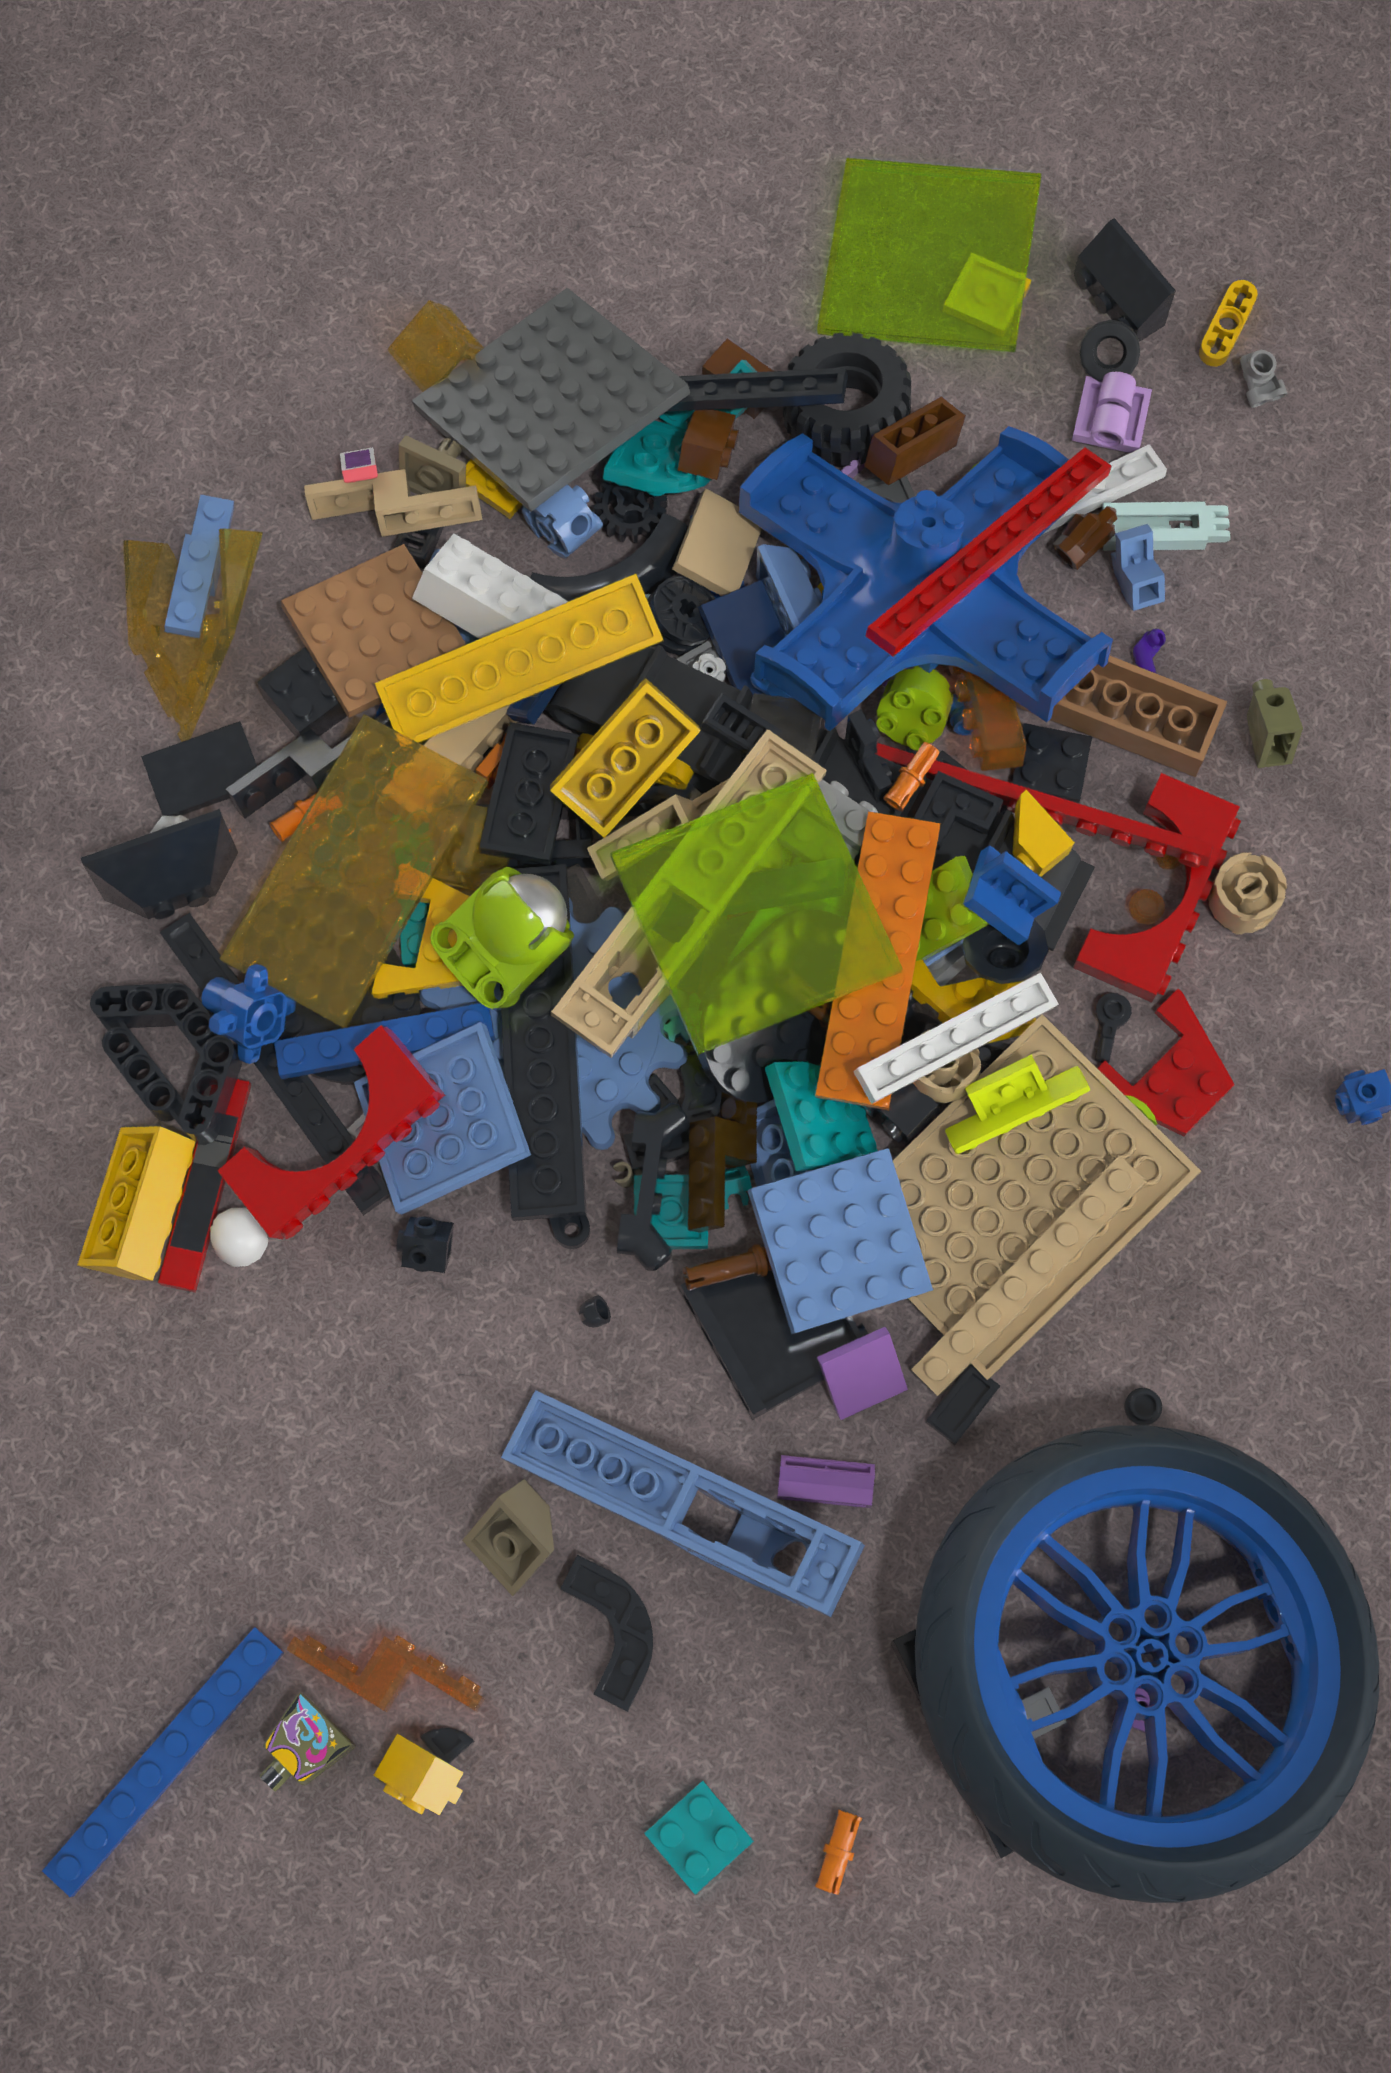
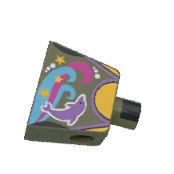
M299 1693L263 1745L275 1759L259 1776L275 1792L291 1775L298 1783L306 1786L350 1753L356 1745L305 1694Z

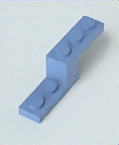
M200 495L192 534H185L165 621V632L200 638L209 596L215 597L234 511V501Z

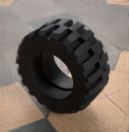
M835 333L833 338L826 339L824 336L816 339L813 346L808 344L799 351V357H793L788 364L787 371L846 368L848 376L846 388L864 391L875 400L863 408L850 411L836 410L824 404L783 406L784 425L792 439L802 433L812 439V452L831 465L835 461L841 462V466H851V461L859 460L860 464H864L873 435L911 414V376L907 371V365L903 358L897 356V351L888 344L882 346L881 340L872 336L870 339L863 338L861 333H853L852 336Z

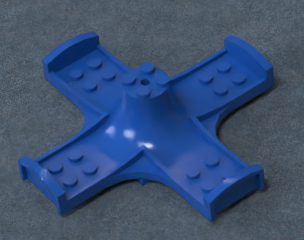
M1008 426L1000 433L998 446L940 497L931 490H923L918 492L916 497H911L903 503L890 502L812 452L813 440L803 433L787 441L771 453L740 487L739 513L802 555L817 570L824 588L822 591L823 601L820 606L775 647L771 648L764 645L755 653L754 678L758 681L766 678L825 720V728L829 731L838 725L885 680L908 667L919 666L930 673L939 664L957 666L981 677L1033 714L1048 722L1052 717L1054 706L1097 664L1103 668L1108 664L1113 642L1112 638L1103 632L1093 638L1089 637L1025 593L1018 578V562L1028 547L1058 519L894 657L865 636L867 627L1069 460L1051 445L1027 432Z

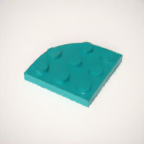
M655 420L613 451L605 466L603 479L615 482L619 486L643 490L653 496L695 490L706 486L713 480L678 471L682 441L687 430Z
M774 1062L765 1067V1071L796 1171L816 1170L878 1151L866 1117V1111L861 1105L816 1098L815 1094L821 1066L808 1062Z

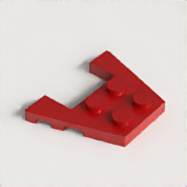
M1178 988L1155 1011V1014L1181 1039L1134 1086L1106 1061L1097 1069L1124 1095L1135 1097L1145 1103L1155 1115L1158 1125L1184 1137L1235 1084L1183 992Z

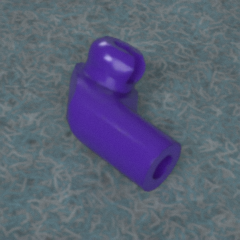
M1155 628L1145 632L1133 647V657L1136 666L1157 674L1152 658L1160 650L1161 646L1165 644L1166 636L1162 630Z

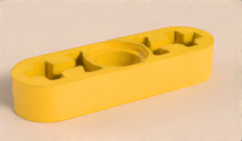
M1237 280L1229 286L1199 349L1200 359L1206 365L1217 367L1227 361L1257 299V289L1251 282ZM1240 293H1244L1246 297L1243 299L1239 309L1233 307L1237 296ZM1231 318L1236 322L1237 327L1232 330L1224 329L1220 325L1219 320ZM1217 338L1222 339L1219 351L1216 354L1211 353V348L1214 347Z

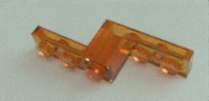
M307 1635L304 1641L294 1636L286 1649L387 1713L412 1672L475 1712H478L485 1698L478 1694L481 1686L463 1675L458 1681L445 1674L449 1668L447 1665L431 1655L428 1656L426 1661L413 1654L416 1646L396 1635L393 1641L385 1636L383 1637L360 1676L355 1674L359 1668L357 1665L339 1655L335 1662L323 1654L327 1647Z

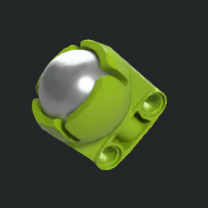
M505 867L493 873L445 922L437 924L431 932L430 939L433 948L444 964L481 1004L488 1008H508L516 1004L520 994L570 946L574 933L569 930L570 924L567 920V908L564 898L550 881L537 875L522 874L513 868ZM452 929L457 934V942L453 947L448 942V934ZM497 983H500L504 990L500 1001L494 996V988Z

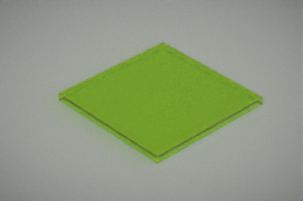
M846 158L817 326L818 334L833 336L835 333H843L844 336H852L853 333H861L863 338L870 339L872 336L886 341L1016 352L1042 173Z
M813 773L610 853L612 862L697 1055L901 973L903 970Z

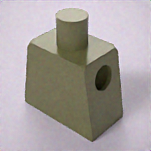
M1261 679L1252 685L1253 696L1247 713L1257 767L1264 768L1292 764L1303 730L1292 695L1288 688H1274L1272 680Z

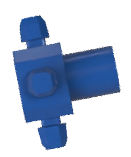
M260 964L248 967L244 983L236 985L223 977L212 979L204 988L201 997L203 1006L215 1013L209 1020L210 1031L218 1035H224L238 1043V1057L247 1064L257 1062L260 1057L261 1046L276 1042L284 1032L285 1017L293 1013L296 1007L295 998L283 994L268 985L267 968Z

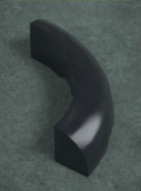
M663 513L658 525L645 543L629 557L612 567L599 572L573 577L548 576L532 572L530 578L568 602L634 574H637L645 595L652 594L661 583L677 574L672 568L688 526L679 519Z

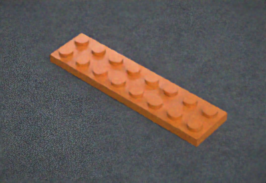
M868 811L815 1094L816 1098L889 1110L892 1094L871 1104L853 1071L901 1046L940 823Z

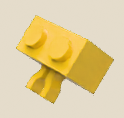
M399 1734L395 1736L373 1775L386 1783L382 1791L421 1815L427 1808L440 1816L446 1803L450 1801L456 1804L463 1790L456 1787L463 1775L462 1771Z

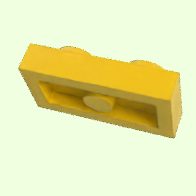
M472 459L466 464V487L476 485L478 497L511 519L523 504Z

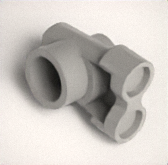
M1261 349L1240 358L1243 377L1249 390L1246 392V396L1251 408L1281 399L1288 394L1283 380H1278L1274 373L1276 359L1273 354Z

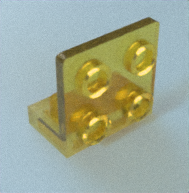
M428 300L389 346L388 351L421 391L424 392L432 385H437L447 378L461 360L475 359L476 354L483 350L484 347L450 307Z

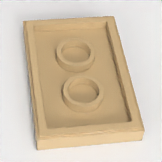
M705 488L700 495L672 569L720 596L734 592L741 587L762 528L740 514L739 506Z

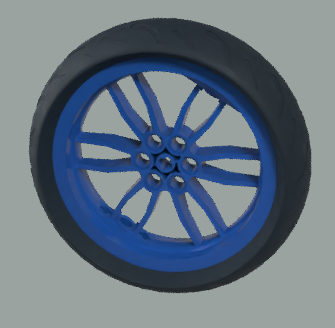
M1117 1425L1070 1434L1032 1449L1006 1465L985 1482L964 1505L948 1528L933 1558L923 1586L917 1614L915 1638L916 1678L921 1707L929 1728L931 1740L946 1772L962 1798L977 1817L1005 1845L1026 1861L1051 1876L1083 1890L1122 1900L1146 1903H1179L1215 1897L1255 1882L1297 1856L1318 1837L1337 1814L1353 1788L1367 1756L1375 1728L1379 1702L1380 1665L1377 1636L1372 1614L1360 1578L1350 1562L1344 1547L1328 1523L1305 1497L1288 1481L1260 1461L1212 1438L1165 1427ZM1132 1507L1133 1519L1127 1555L1129 1610L1120 1604L1088 1566L1053 1539L1051 1534L1079 1517L1110 1508ZM1149 1507L1178 1514L1171 1568L1160 1597L1150 1595L1145 1550ZM1194 1520L1219 1535L1241 1554L1248 1562L1258 1586L1227 1597L1189 1621H1184L1177 1615L1176 1608L1190 1563ZM1037 1547L1042 1549L1077 1581L1100 1612L1101 1617L1097 1621L1064 1605L1021 1570L1025 1561ZM1012 1584L1050 1617L1092 1641L1095 1645V1655L1051 1662L1010 1677L998 1647L1002 1612ZM1258 1597L1259 1600L1263 1599L1266 1614L1275 1627L1271 1629L1272 1632L1247 1641L1210 1645L1207 1643L1202 1626L1230 1607ZM1146 1610H1151L1157 1615L1159 1622L1157 1628H1152L1146 1623L1144 1617ZM1111 1622L1118 1624L1122 1628V1642L1113 1639L1110 1635L1109 1625ZM1177 1635L1187 1640L1189 1644L1187 1655L1182 1654L1177 1649L1175 1644ZM1280 1639L1291 1664L1292 1679L1289 1710L1282 1732L1246 1700L1201 1674L1199 1669L1200 1661L1242 1654ZM1150 1653L1153 1661L1144 1663L1141 1655ZM1106 1661L1112 1662L1118 1668L1119 1677L1117 1681H1113L1106 1676L1104 1671ZM1087 1672V1677L1093 1687L1092 1690L1063 1710L1032 1721L1031 1718L1027 1719L1023 1702L1016 1691L1020 1684L1047 1675ZM1173 1674L1178 1675L1184 1681L1185 1690L1183 1694L1177 1693L1172 1688L1171 1678ZM1137 1688H1142L1148 1693L1150 1702L1147 1708L1137 1702L1135 1697ZM1111 1695L1117 1700L1118 1708L1104 1752L1100 1800L1097 1803L1068 1786L1047 1768L1042 1761L1031 1732L1072 1717L1104 1696ZM1198 1696L1230 1711L1274 1747L1258 1771L1219 1737L1195 1705L1194 1700ZM1166 1706L1170 1707L1207 1751L1242 1778L1245 1784L1225 1799L1204 1809L1180 1815H1162L1161 1808L1168 1763ZM1134 1720L1144 1721L1149 1760L1144 1815L1115 1809L1122 1752Z

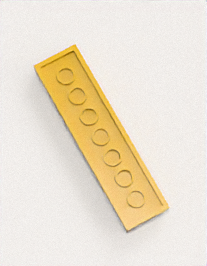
M634 574L374 684L401 749H406L664 640L638 576Z

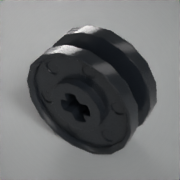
M684 576L671 577L661 583L647 598L664 640L655 645L662 646L668 653L684 655L705 643L710 638V635L698 607L715 600L714 595L706 587Z

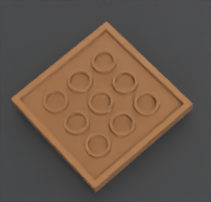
M404 544L281 600L282 609L348 718L382 703L374 683L467 645L454 623L412 599L422 572Z

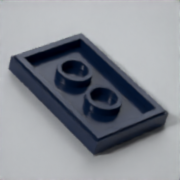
M762 580L698 607L718 656L726 665L725 672L731 686L742 690L745 685L749 687L754 697L763 693L756 689L750 680L751 674L755 669V653L764 645L771 648L775 647L786 637Z

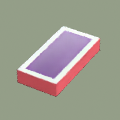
M373 447L340 453L344 482L351 483L377 478L378 472Z

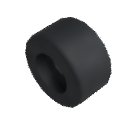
M1106 320L1098 322L1087 331L1082 339L1079 354L1081 364L1087 374L1095 380L1102 382L1104 375L1109 372L1132 374L1139 362L1141 348L1138 336L1130 326L1122 321ZM1114 338L1120 341L1123 346V356L1116 364H1104L1097 356V347L1104 339Z

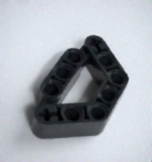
M185 984L106 986L96 990L91 996L90 1007L107 1029L102 1039V1047L129 1085L158 1120L168 1122L175 1119L188 1137L196 1141V1144L207 1145L212 1143L220 1132L242 1066V1061L238 1057V1050L231 1040L224 1035H218L210 1031V1028H208L205 1034L195 1036V1032L199 1027L209 1026V1020L212 1016L193 991ZM184 999L188 1000V1003L184 1008L178 1010L175 1009V1006L179 1001ZM153 1001L149 1009L139 1011L143 1003ZM177 1026L200 1056L185 1101L129 1028ZM129 1042V1046L124 1052L116 1053L117 1048L121 1044ZM222 1052H229L226 1060L215 1062L217 1055ZM150 1069L145 1078L136 1080L137 1074L141 1070ZM218 1085V1089L213 1095L204 1096V1092L209 1086ZM170 1095V1099L165 1105L156 1106L160 1097Z

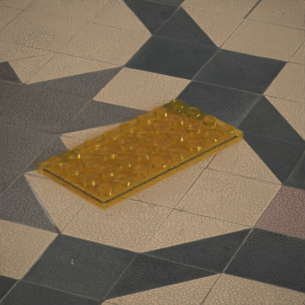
M364 714L227 945L220 960L245 975L248 967L251 965L260 964L266 967L269 986L279 990L285 996L296 1001V1003L342 1028H346L488 784L487 779Z

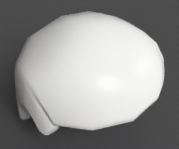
M246 1207L230 1208L218 1214L213 1220V1225L210 1227L211 1243L216 1255L223 1262L233 1267L248 1266L259 1260L268 1245L265 1230Z

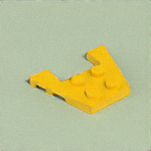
M402 864L395 891L397 899L429 903L430 906L416 967L408 968L378 963L372 989L373 997L378 999L387 998L389 994L402 992L405 995L419 993V990L440 987V989L463 986L437 954L431 944L430 937L433 928L440 922H445L470 896L408 865ZM453 929L448 934V942L451 947L457 942V934Z
M919 960L915 963L911 989L914 991L912 996L920 1004L928 1003L939 1013L937 1019L945 1023L1023 981L999 984L980 977L940 987L924 961ZM1036 1018L989 1043L1020 1036L1036 1021Z

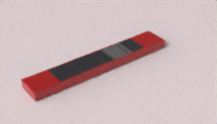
M237 1079L217 1138L207 1145H195L193 1160L189 1167L158 1283L162 1286L196 1293L210 1242V1227L217 1216L226 1182L217 1170L233 1156L251 1089L249 1081ZM218 1085L211 1086L209 1096L217 1091Z

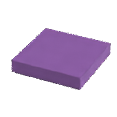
M886 1327L817 1357L835 1411L840 1420L908 1390L890 1333Z

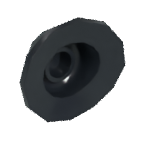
M1035 919L1028 940L1020 945H1017L990 924L967 936L962 945L965 964L979 977L999 984L1025 981L1042 968L1049 952L1045 930Z

